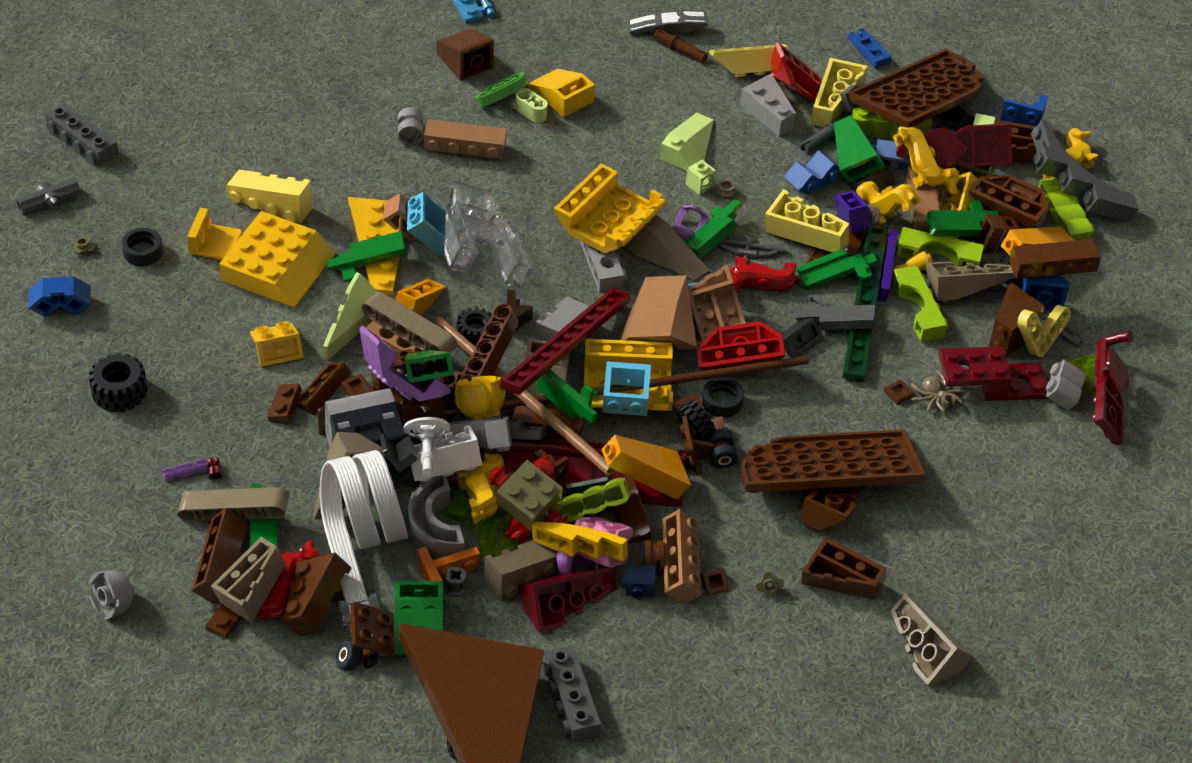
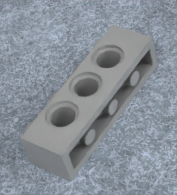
M580 241L598 291H609L611 288L622 289L627 276L625 269L621 268L620 255L616 254L615 250L602 253Z

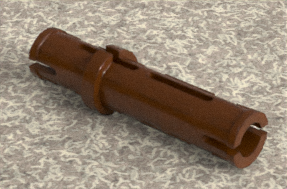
M660 28L655 32L654 40L667 45L671 50H677L701 64L708 58L707 52L679 39L675 34L671 35Z

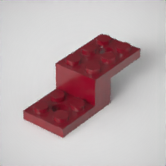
M1003 346L943 348L939 350L938 355L946 387L981 386L985 401L1049 399L1047 398V382L1041 362L1008 363ZM960 365H966V366H968L969 368H968V369H964V368H963L962 366H960ZM1018 379H1026L1029 381V383L1023 384Z

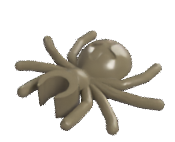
M937 371V374L942 378V381L935 376H929L923 380L922 387L925 391L918 388L914 383L911 384L917 392L926 396L920 398L913 397L912 401L932 399L927 406L928 412L931 411V407L936 401V405L944 413L945 409H948L949 402L953 406L955 400L959 404L963 403L953 393H967L966 390H951L953 387L946 388L944 375L940 371Z

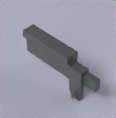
M809 295L808 310H796L795 318L796 320L814 318L816 323L820 324V330L874 329L876 308L875 305L822 307L821 296Z

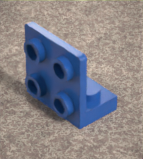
M1040 95L1038 102L1034 101L1033 106L1005 99L1001 121L1037 126L1043 120L1048 96Z

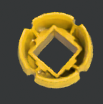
M479 376L472 377L471 381L463 379L455 383V403L465 417L479 420L500 415V409L505 401V389L500 388L501 377Z

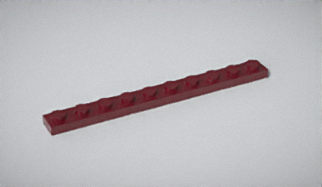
M611 288L501 380L500 388L513 394L520 395L628 304L631 294Z

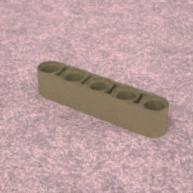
M382 292L375 293L362 304V311L369 319L422 351L452 352L457 347L456 339L449 332Z
M277 487L186 491L182 494L177 515L182 520L188 518L199 522L211 521L214 515L228 508L245 520L283 518L286 514L290 495L287 490Z

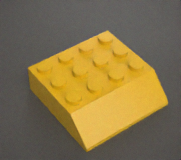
M261 211L219 263L220 280L295 308L325 269L327 260L332 259L336 252L316 230Z

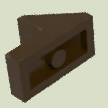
M507 290V304L512 307L519 322L515 330L517 331L532 320L533 306H520V299H516V290Z

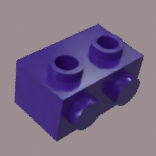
M854 190L835 195L838 218L849 223V231L851 233H859L864 229L871 228V210Z

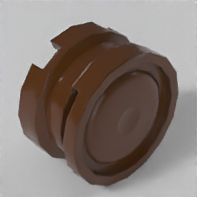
M644 540V565L656 566L655 570L663 573L664 542L663 540H657V542Z

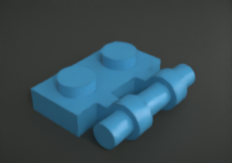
M452 0L465 24L483 20V14H487L490 18L495 16L494 6L488 0Z

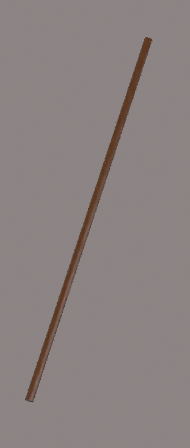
M808 356L653 378L650 379L649 388L807 365L809 361ZM610 385L611 393L644 389V387ZM604 386L592 388L594 392L598 393L596 396L604 395ZM581 389L575 390L581 395ZM544 395L533 396L541 404L552 403ZM520 399L505 400L500 410L527 405ZM458 408L445 409L446 418L455 417L457 414L462 413Z

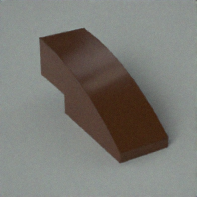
M516 406L512 419L524 418L525 427L546 426L547 435L543 438L565 439L528 406ZM547 408L578 436H581L586 422L584 418L577 417L572 420L563 411Z

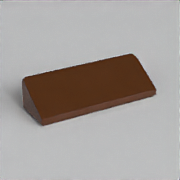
M329 363L300 395L296 407L315 415L318 408L322 407L342 385V381L350 376L351 372L345 363Z
M625 476L623 478H626L631 495L627 501L617 505L621 523L633 528V537L628 540V544L649 540L651 538V529L635 479Z

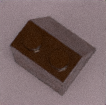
M467 29L438 40L437 55L461 81L493 68L494 39L475 30Z
M1013 283L1009 284L995 319L989 347L1003 346L1006 357L1025 343L1018 327L1020 313L1023 310L1035 312L1041 322L1045 306Z

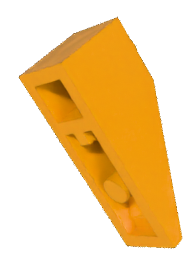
M428 278L398 291L395 301L422 316L446 289V286Z

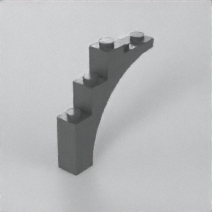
M1041 120L1033 129L1031 134L1037 151L1033 161L1037 173L1058 178L1062 193L1083 198L1087 212L1119 221L1131 220L1139 210L1133 194L1121 191L1103 182L1076 162L1059 143L1048 121Z

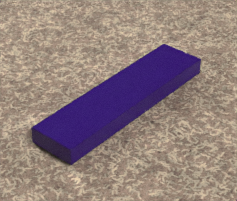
M889 231L879 295L881 302H887L898 231Z

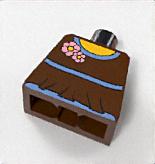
M986 213L981 225L982 231L974 241L977 244L984 245L982 255L1005 252L1001 244L1008 232L1013 229L1025 228H1019L1014 217Z

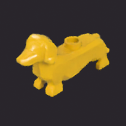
M899 127L898 134H895L893 139L897 147L904 143L909 150L912 169L918 175L912 179L916 189L921 187L922 184L931 187L945 186L951 195H957L956 184L960 181L958 170L956 168L942 169L937 165L934 159L935 150L932 146L928 145L921 130L914 127Z
M1072 128L1066 136V144L1069 147L1066 151L1087 170L1095 165L1094 160L1099 156L1091 153L1090 145L1085 142L1090 138L1091 131H1081L1078 128ZM1043 175V179L1053 178L1051 176Z
M872 181L865 182L856 189L857 194L869 205L871 213L878 217V224L886 222L885 217L890 219L897 215L896 210L900 209L901 206L902 211L905 212L923 201L909 184H901L894 189L892 186H889L881 191L882 194L878 193L879 189Z
M484 451L482 465L477 466L476 469L471 471H456L459 477L457 480L460 489L464 490L467 488V493L471 497L468 500L474 524L494 515L498 509L495 495L497 486L496 484H489L491 472L496 467L501 468L504 466L503 458L498 453L491 454L489 451Z

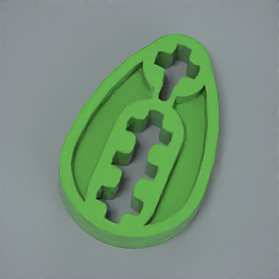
M523 72L507 76L476 96V100L480 107L487 106L524 88L528 84V80Z

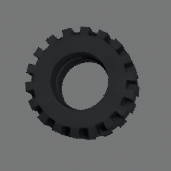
M109 354L106 358L98 359L99 362H95L92 365V369L89 371V382L92 398L97 406L102 405L104 410H107L109 407L111 412H116V409L124 412L126 407H129L131 410L134 408L135 403L140 405L142 403L141 399H145L148 390L145 368H143L141 361L138 362V358H131L129 354Z

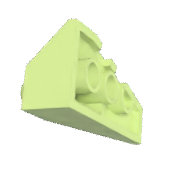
M695 113L671 131L661 143L660 160L686 171L688 167L698 161H705L714 119Z
M356 272L345 292L348 295L345 305L340 304L337 323H332L323 345L325 360H329L357 336L362 325L367 327L372 322L363 313L361 307L378 291L360 273Z

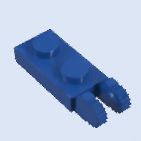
M859 29L857 31L858 36L854 32L848 33V40L874 68L891 63V56L865 29Z

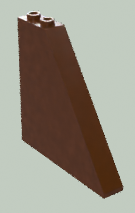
M401 623L399 641L451 744L458 762L521 763L542 669L544 650Z

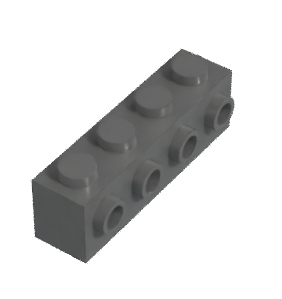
M66 103L45 114L46 127L52 134L56 133L64 143L68 142L72 145L77 153L81 152L84 154L89 162H95L101 166L119 155L116 140Z
M574 645L546 651L542 669L544 675H549L550 677L549 690L552 696L556 695L557 701H555L557 714L563 715L562 728L565 736L569 735L572 743L599 737L601 722Z

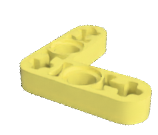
M1057 305L1042 325L1037 313L1029 310H1023L1020 313L1018 327L1030 354L1043 357L1048 352L1070 319L1071 311L1069 308Z

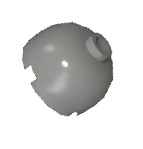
M105 570L91 576L89 585L93 584V591L89 592L90 600L97 612H99L100 607L107 616L104 619L117 617L130 608L133 600L134 586L124 574L113 570ZM111 603L115 606L112 611L103 609L104 605Z

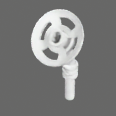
M416 418L404 425V432L407 435L419 438L423 442L421 465L423 467V475L426 477L432 475V467L435 463V457L432 453V441L434 438L443 436L450 431V424L440 418Z

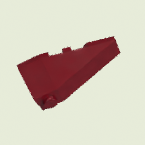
M601 567L519 584L523 609L538 632L562 627L567 623L566 617L572 613L576 615L584 612L582 606L588 602L597 603L617 589L614 567Z

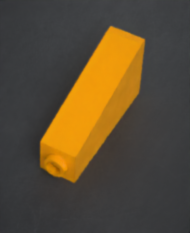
M1061 226L1013 229L1008 232L1001 247L1011 255L1013 246L1074 240Z
M614 435L602 448L608 467L672 498L678 499L691 485L676 450Z

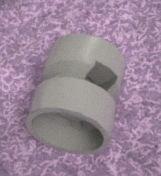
M413 107L404 108L398 114V139L403 144H408V138H413V144H418L423 139V114L420 110Z

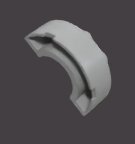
M501 416L488 417L479 420L471 419L450 423L449 432H452L453 435L464 432V427L470 425L477 438L478 446L483 448V451L496 449L497 452L510 450L512 440L508 417H503V419H501ZM445 435L434 438V442L445 439Z
M442 475L432 477L429 481L421 482L420 487L415 492H412L408 504L411 538L419 548L426 547L430 556L438 559L464 551V539L460 525H448L435 517V514L440 510L450 507V488L447 477Z

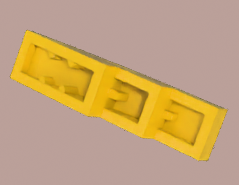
M534 522L532 524L534 542L574 557L577 552L595 559H599L602 554H605L623 562L628 556L626 538L578 525L554 522Z

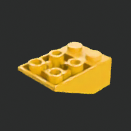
M556 69L527 84L531 90L545 99L548 105L563 118L594 102L595 84L581 73Z

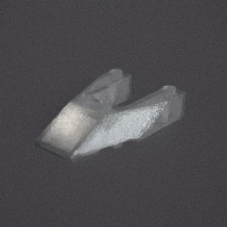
M453 181L445 213L444 255L448 267L455 271L468 272L479 253L476 244H484L491 247L504 283L510 287L515 286L523 289L534 268L520 232L512 229L510 226L511 220L507 216H502L499 212L501 207L489 192Z

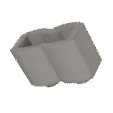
M1063 359L1060 363H1055L1050 370L1051 379L1046 386L1047 398L1066 410H1070L1080 399L1085 372Z

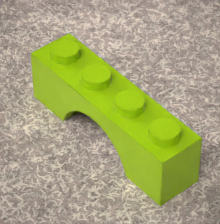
M903 227L896 257L911 259L924 251L926 254L943 255L949 258L955 266H966V263H973V265L979 266L984 245L946 236H931L928 232Z
M918 266L894 269L891 284L897 296L912 300L921 308V311L915 316L913 325L920 342L944 338L946 330H948V322L946 318H943L940 306L935 302L932 290L928 288L925 282L924 274L920 272Z

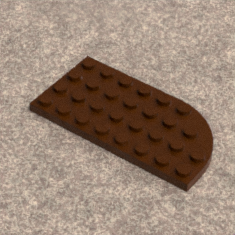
M945 48L849 91L848 100L857 106L868 109L871 113L884 117L887 121L900 125V127L909 128L973 99L981 90L983 77L981 71L975 69L976 65L973 62Z
M905 429L778 437L771 439L770 444L764 446L758 444L749 450V455L743 458L741 463V480L745 492L759 493L761 491L781 492L783 490L802 491L805 489H827L830 487L891 486L902 483L916 484L925 482L926 478L924 469Z

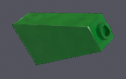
M852 115L834 122L839 169L848 183L885 168L884 163Z
M427 350L406 354L405 364L409 383L454 375L450 352Z

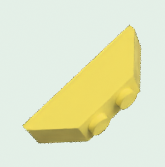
M782 44L786 49L789 50V46ZM775 45L709 50L712 57L729 72L735 74L736 77L747 76V73L754 72V75H765V71L772 70L770 62Z

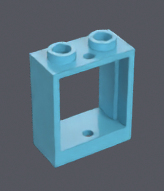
M424 192L407 201V231L438 256H444L456 249V219Z
M607 361L602 413L647 416L651 365ZM610 385L644 387L643 395L611 393Z

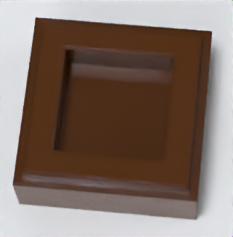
M902 380L884 388V392L896 405L907 401L915 395Z

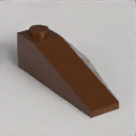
M850 486L849 488H815L805 498L799 522L811 529L820 531L846 521L855 510L858 486Z

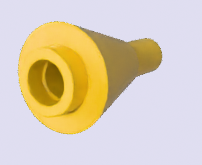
M922 251L904 264L893 267V269L918 266L920 271H927L926 263H932V259L929 253L926 254Z

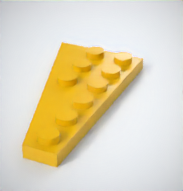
M348 197V204L358 242L398 232L399 228L395 230L383 220L384 205L387 200ZM400 256L365 264L368 281L378 292L393 295Z

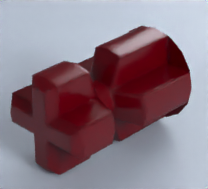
M209 458L207 460L209 479L211 480L212 473L215 480L218 477V473L222 478L219 458Z

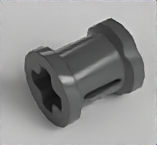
M461 567L449 568L446 571V591L453 596L462 595L466 591V571Z

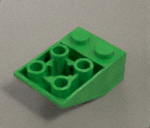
M395 581L394 656H407L399 641L401 623L443 631V581Z

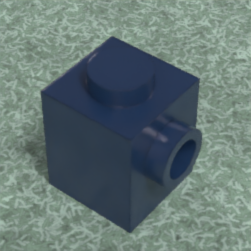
M627 564V573H622L621 587L626 588V596H632L636 599L654 597L656 566Z

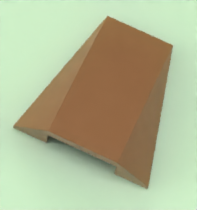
M728 264L721 267V270L704 277V280L689 286L697 346L702 344L717 327L746 323ZM672 340V341H662V342H672V347H675V344H674L673 340Z
M687 275L646 277L618 340H673L677 350L698 349Z

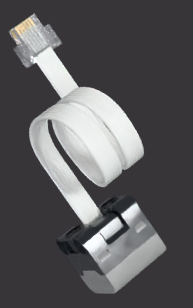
M390 388L325 402V431L329 448L337 432L359 433L381 447L380 435L382 433H385L393 445L407 437ZM377 450L355 454L352 458L345 456L328 460L323 465L320 477L321 515L331 553L336 552L352 567L350 573H345L340 582L345 601L338 602V614L343 631L349 630L351 639V604L359 602L378 609L382 608L377 593L371 594L369 598L367 597L344 518L341 491L359 549L362 550L363 548L366 549L381 544L371 511L368 483L386 542L393 543L408 539L405 522L390 476L391 472L397 470L387 457L384 459Z

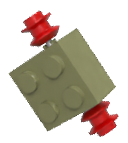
M526 460L514 474L512 472L506 474L504 466L501 468L496 467L491 472L489 484L498 485L496 504L530 531H532V524L534 522H541L543 518L545 522L569 524L567 522L568 516H559V509L551 512L562 498L563 487L531 462Z

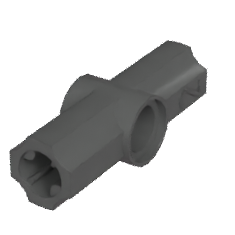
M76 178L56 185L43 183L36 189V192L16 198V204L23 215L44 207L49 210L50 207L59 206L63 200L81 195V189Z

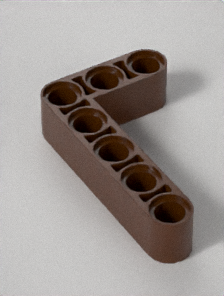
M500 304L494 309L463 373L454 371V375L438 378L450 389V394L443 395L444 398L455 400L454 390L457 381L463 379L471 381L472 377L494 375L519 323L509 304Z

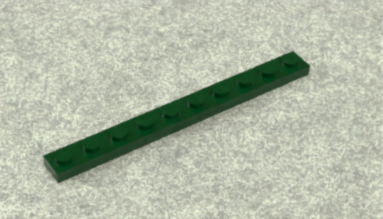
M870 224L871 228H867L862 257L873 253L878 264L869 267L873 277L866 280L859 278L854 305H875L876 308L888 227ZM850 329L842 378L864 382L872 329Z

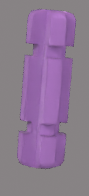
M205 459L196 460L194 464L189 462L174 466L175 469L171 467L163 469L162 474L165 482L173 481L176 477L181 479L196 475L195 472H199V474L207 472L208 467Z

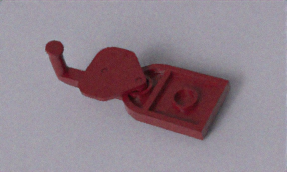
M1011 123L969 125L960 128L955 134L946 128L931 129L924 136L928 145L934 148V159L942 169L949 168L955 161L969 167L1012 164ZM905 144L899 147L896 146L897 157L905 158L909 153L908 148Z
M1130 330L1104 337L1096 343L1094 378L1096 396H1094L1095 413L1093 414L1095 424L1103 430L1105 437L1109 438L1115 445L1123 444L1124 407L1121 392L1129 388V374L1123 361L1113 349H1110V346L1122 342L1131 343L1133 341V333Z

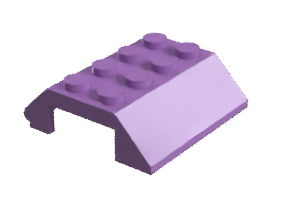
M363 325L360 327L364 359L370 364L368 368L391 388L395 387L400 394L410 401L412 398L424 401L450 394V389L438 378L409 383L407 374L403 375L391 367L398 353Z

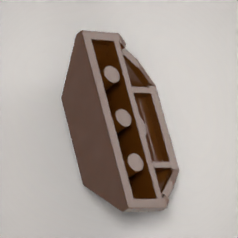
M1011 175L988 178L987 176H982L969 190V193L977 201H981L982 207L986 211H998L999 215L1014 217L1020 228L1037 224L1049 210L1043 189Z

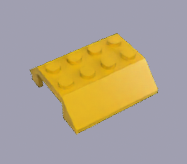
M601 163L554 208V213L570 236L602 253H607L626 245L633 238V235H636L667 204V201L662 198V194L653 189L650 191V198L648 200L618 185V171Z
M586 339L584 386L591 388L605 386L607 361L651 365L650 379L671 376L672 342ZM671 385L649 388L648 410L672 411L673 392L671 391ZM644 389L619 393L643 395ZM604 395L594 396L591 408H603Z

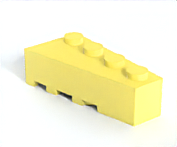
M830 58L813 107L811 125L825 128L826 124L833 123L845 110L840 94L850 85L863 86L868 66Z
M238 170L227 184L228 198L233 202L249 205L252 209H260L269 214L283 217L291 222L301 224L312 210L311 180L304 179L302 182L297 181L294 177L281 179L278 175L271 174L267 177L259 172Z
M784 189L765 213L767 233L829 252L844 249L849 243V223L830 213L824 214L820 212L819 207L803 203V199L790 196L789 192Z

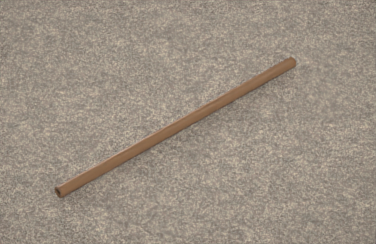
M438 317L434 324L453 335L457 345L471 357L475 346L442 317ZM498 366L493 376L501 377L502 380L508 374ZM525 390L520 395L514 394L607 476L614 473L615 470L608 467L602 455Z

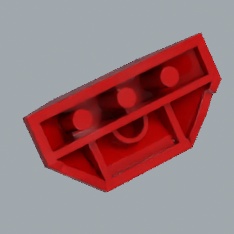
M777 42L774 46L770 62L773 69L772 76L777 82L781 81L787 90L791 89L794 93L810 101L815 100L819 90L815 89H820L822 83L820 76L782 44Z
M760 321L717 327L698 346L699 369L714 370L781 360L785 357L783 335Z

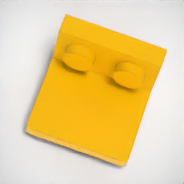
M200 208L187 236L189 254L222 260L242 234L241 229L213 225L212 219L209 218L208 209Z
M284 321L277 323L274 327L259 326L254 331H250V335L256 343L261 367L304 358L300 334L292 323Z

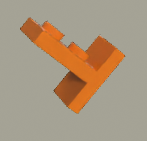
M423 547L417 549V563L426 581H443L442 578L446 579V571L451 567H461L466 572L475 570L476 567L480 566V553L477 547H473L432 560L427 548Z

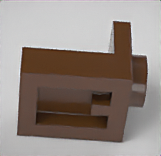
M542 449L534 453V462L544 455L549 456V460L555 468L554 481L562 479L568 473L569 458L566 456L555 462V459L551 455L546 454Z

